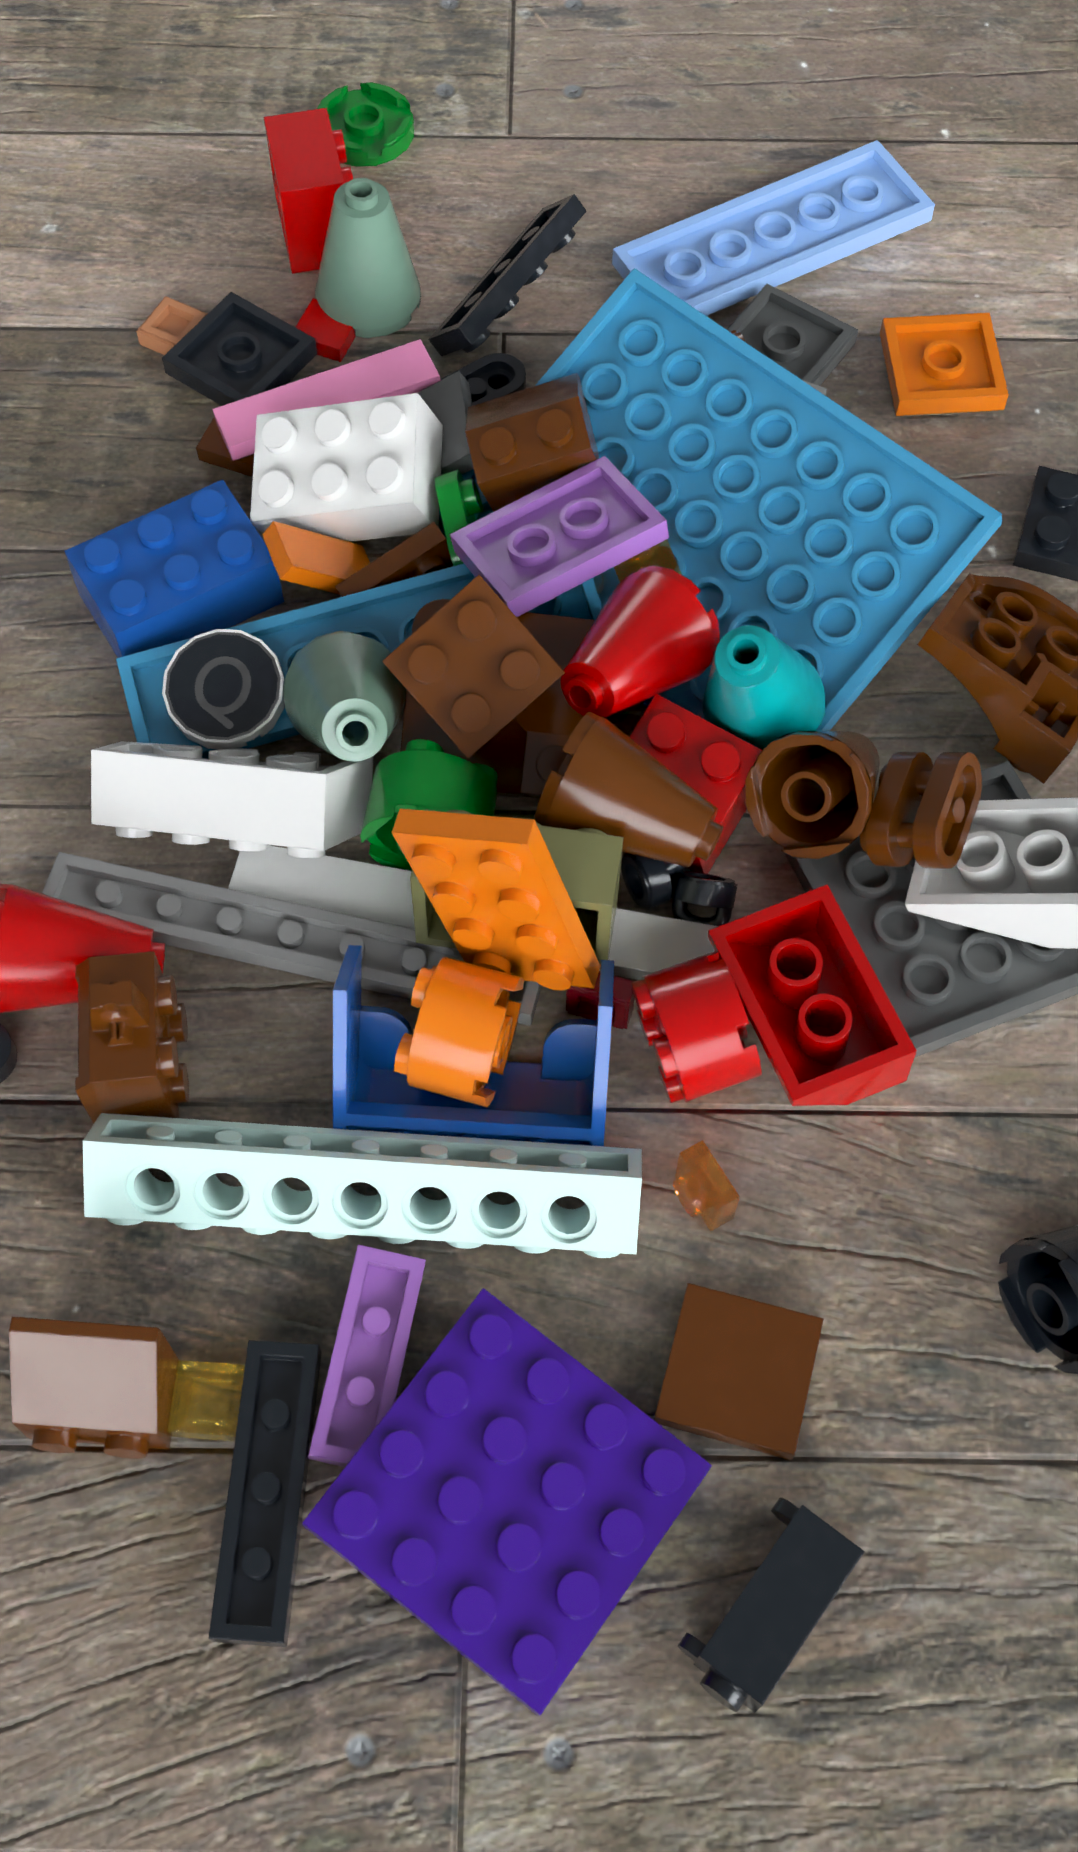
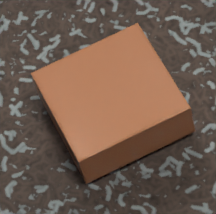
M165 296L136 331L139 344L165 355L208 313Z

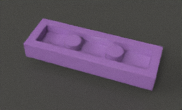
M363 1245L357 1246L308 1459L345 1467L395 1403L425 1267V1259Z

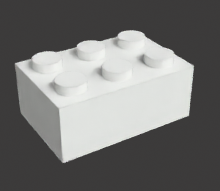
M418 393L257 415L250 521L262 533L266 531L273 521L348 542L413 535L432 522H435L439 528V503L435 488V477L441 475L442 423Z

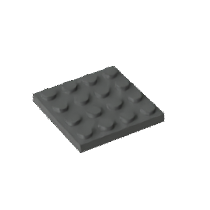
M1009 761L981 770L982 790L980 800L1031 799ZM860 835L841 852L820 859L793 857L785 853L805 893L828 884L916 1048L915 1057L1078 994V949L1047 948L908 912L905 901L916 861L914 855L911 861L904 867L876 866L862 849Z

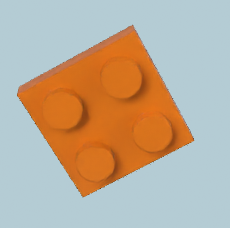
M990 313L883 318L880 338L896 416L998 411L1005 409L1009 394Z

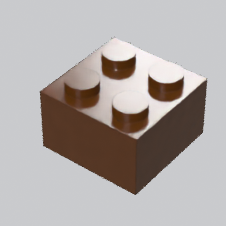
M480 575L476 576L382 661L468 759L565 673Z

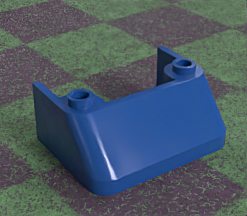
M348 945L333 988V1129L604 1146L613 1010V960H601L597 1020L567 1019L554 1025L545 1037L542 1063L507 1061L503 1075L490 1072L488 1083L485 1084L484 1088L494 1090L496 1094L490 1106L486 1108L411 1087L407 1083V1075L394 1072L395 1057L399 1043L404 1033L413 1034L411 1026L404 1016L393 1009L378 1006H361L362 946Z

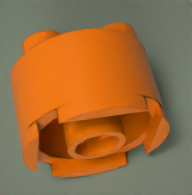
M443 957L438 965H434L432 969L422 967L416 978L411 998V1006L420 1008L414 1033H404L395 1057L394 1072L407 1075V1083L411 1087L486 1108L489 1107L496 1091L484 1087L488 1083L490 1072L503 1075L520 1014L521 1003L509 1000L510 991L522 990L524 979L448 957Z

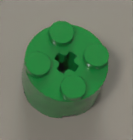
M425 739L409 741L405 751L396 752L383 758L375 768L360 834L361 842L363 843L366 839L371 844L369 855L379 864L412 871L410 864L392 834L399 809H426L441 812L463 810L474 815L494 816L498 794L496 787L498 780L497 772L487 765L471 763L463 758L444 753L443 748L433 741Z

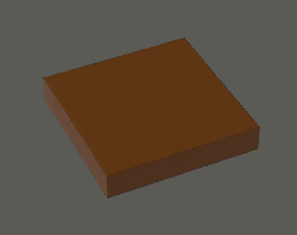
M687 1283L654 1421L663 1426L793 1460L824 1318Z

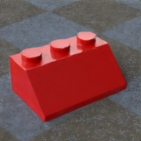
M828 884L708 930V938L714 950L719 953V960L724 959L740 995L745 1012L792 1106L849 1105L907 1081L917 1050Z

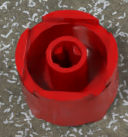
M717 951L641 976L640 980L631 983L639 1008L637 1015L649 1047L654 1046L660 1064L658 1071L670 1103L682 1099L687 1102L762 1075L756 1044L746 1047L743 1041L748 1038L745 1025L749 1024L743 1003L724 959L719 960V953Z

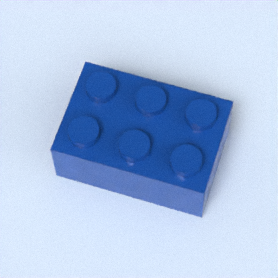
M223 479L64 551L78 593L117 658L190 639L215 629L230 628L284 602L280 578L266 544Z

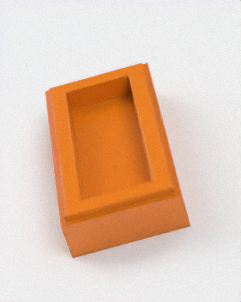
M273 521L262 534L278 576L283 581L340 595L335 586L370 564L363 546L276 521Z

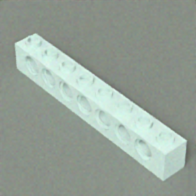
M101 1113L83 1140L84 1217L107 1218L109 1222L116 1225H135L143 1221L175 1223L179 1228L186 1230H201L210 1226L241 1227L244 1231L257 1235L272 1234L279 1230L310 1232L313 1236L321 1239H338L346 1235L378 1237L380 1240L391 1244H405L418 1239L446 1241L449 1245L462 1249H471L483 1244L514 1246L516 1249L526 1253H544L551 1249L583 1251L585 1254L597 1258H611L620 1253L636 1254L642 1184V1149ZM148 1168L163 1170L172 1178L173 1182H163L156 1179L149 1172ZM216 1173L230 1174L237 1178L242 1186H228L217 1178ZM289 1177L298 1178L304 1181L310 1190H294L287 1186L283 1179ZM355 1182L368 1183L375 1187L379 1194L372 1196L362 1195L356 1192L350 1184ZM423 1187H435L442 1190L448 1197L442 1200H431L424 1197L418 1190ZM501 1191L512 1195L517 1201L501 1205L492 1202L486 1195ZM564 1196H573L581 1199L585 1205L577 1209H565L557 1205L555 1200Z

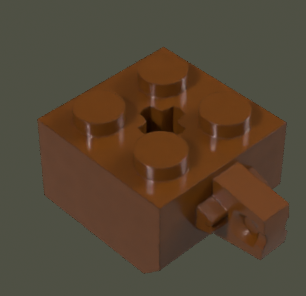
M154 951L87 958L76 966V980L78 982V1077L75 1078V1091L93 1124L101 1113L179 1118L178 1103L189 1102V1079L186 1064L178 1062L177 1043L187 1042L188 1026L184 1003H177L173 975L163 976Z

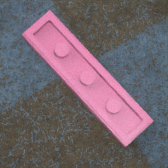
M421 339L212 410L219 431L234 461L254 454L256 419L259 414L418 393L441 380Z

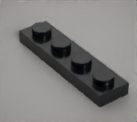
M575 194L542 208L428 339L441 356L463 349L465 353H469L484 343L491 333L487 328L494 319L504 316L519 302V297L516 293L520 288L540 277L548 267L545 259L551 253L563 248L574 238L576 233L573 227L587 212Z
M248 1340L208 1637L212 1642L287 1647L309 1465L308 1455L311 1447L322 1354L318 1344Z

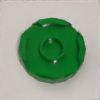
M373 82L360 83L361 89L348 91V86L335 89L321 100L317 109L327 108L332 130L342 129L347 163L344 164L355 167L377 166L396 159L408 149L414 138V119L410 110V103L404 95L389 86Z

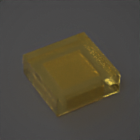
M178 1360L167 1429L170 1436L235 1441L245 1365Z

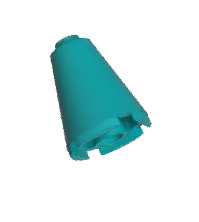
M754 625L740 626L725 634L717 645L703 696L704 719L763 750L772 741L788 733L816 731L818 726H821L825 716V690L818 672L804 656L764 628Z

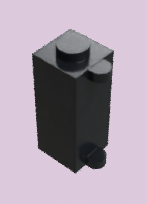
M781 1497L771 1511L787 1527L708 1643L705 1645L693 1635L686 1633L678 1644L679 1649L695 1661L693 1665L705 1673L700 1685L721 1704L734 1712H738L743 1704L754 1713L763 1706L865 1552L804 1505L798 1508L790 1501Z

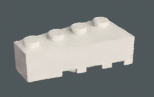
M121 741L91 750V824L116 827V835L126 838L153 836V831L172 833V842L178 844H205L210 842V838L229 840V848L237 851H262L267 849V845L287 847V855L291 857L320 858L325 856V850L361 834L373 780V756L363 761H345L334 766L320 765L321 753L295 752L294 755H274L267 757L266 762H259L258 749L234 748L209 751V759L202 758L201 746Z

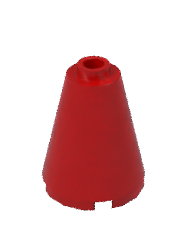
M655 566L642 568L621 580L563 670L565 673L561 676V688L568 704L583 716L587 712H592L600 717H607L700 676L713 662L717 645L720 642L719 622L713 608L706 612L696 597L701 590L690 579L676 571Z
M0 884V1013L78 1003L76 966L89 957L154 951L163 973L165 943L153 942L154 929L17 885Z

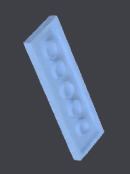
M876 140L613 248L612 265L623 279L634 268L708 316L757 295L766 284L776 287L932 220L935 204L884 146Z

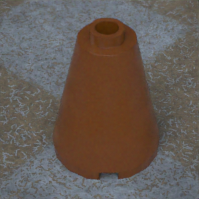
M587 712L579 721L562 749L567 755L558 773L551 771L537 805L535 821L542 826L570 830L593 828L607 835L624 837L622 852L690 867L696 856L707 861L724 828L723 825L714 821L718 808L605 717Z
M797 731L772 741L759 754L745 780L746 807L754 827L764 838L768 835L774 842L783 847L781 851L793 857L820 859L841 852L858 838L870 818L880 765L879 755L874 744L864 735L849 731Z

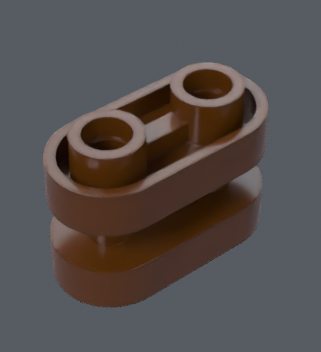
M897 752L892 755L888 764L880 772L879 788L872 805L870 818L860 834L861 847L868 854L869 859L874 865L904 867L911 861L913 855L917 863L923 868L951 869L958 863L981 797L982 774L976 756L971 752H943L937 757L933 766L931 758L924 752Z

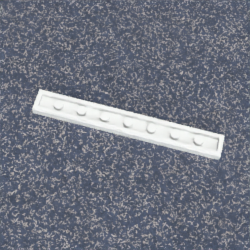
M267 845V849L262 851L239 852L228 889L415 930L410 881L411 871L326 855L320 858H296L287 855V848ZM617 908L608 960L614 961L615 976L640 980L641 976L714 952L715 950L708 938V930L718 926Z

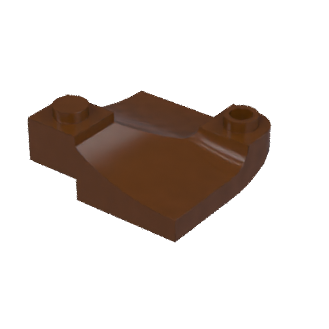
M969 573L917 645L946 667L981 706L999 738L993 749L1006 757L1014 768L1021 772L1029 773L1044 784L1068 756L1078 740V613L1053 595L1025 581L1010 577H989Z
M437 599L424 605L414 618L412 634L449 602L450 599ZM530 612L517 617L562 670H564L595 621ZM560 677L468 759L407 690L400 752L406 750V745L411 740H430L439 744L443 748L444 753L463 758L471 763L484 764L493 768L498 774L496 786L498 796L540 798L551 771L558 773L567 755L562 749L584 716L568 704L562 692Z

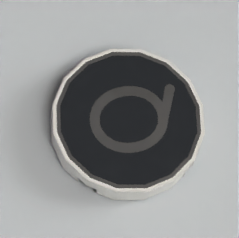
M215 629L194 636L175 652L164 672L162 695L171 720L187 739L208 749H234L247 746L246 742L254 740L259 735L262 738L274 728L285 708L283 698L285 678L277 656L263 640L242 630Z

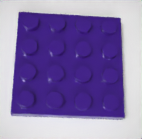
M483 1288L302 1522V1526L533 1713L541 1716L712 1465Z

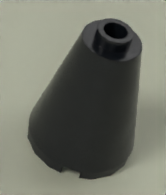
M1078 1225L1024 1238L1011 1245L1000 1256L999 1264L1007 1262L1008 1276L1000 1280L998 1284L1000 1296L1009 1318L1024 1341L1036 1353L1047 1348L1063 1360L1054 1367L1065 1373L1078 1374Z

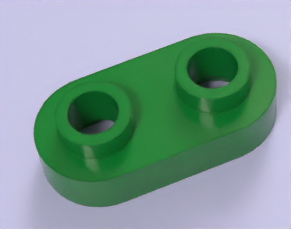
M455 470L435 477L438 503L453 566L464 563L454 552L450 534L475 522V514L483 512L482 500L475 480L473 478L464 480L461 472Z

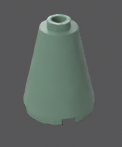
M356 178L344 183L335 192L315 288V297L322 310L328 316L340 323L353 326L355 336L362 338L387 336L404 328L411 321V313L416 307L419 309L421 288L388 191L378 182L367 178Z
M336 631L314 638L296 653L285 678L283 698L291 723L307 741L340 759L352 762L366 760L374 756L382 748L401 719L406 700V688L382 662L391 653L384 644L375 639L354 634V632Z

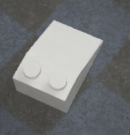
M1078 798L980 800L958 863L953 868H923L915 861L905 901L908 912L1047 948L1078 949Z

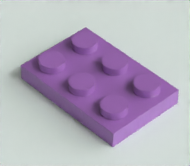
M603 456L451 533L450 537L454 552L475 577L480 575L513 614L518 617L669 538L667 520Z

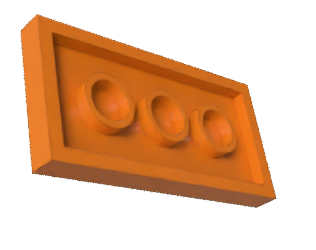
M399 809L392 834L464 962L519 976L524 981L537 982L541 986L553 990H567L571 986L595 987L600 969L599 961L535 819Z

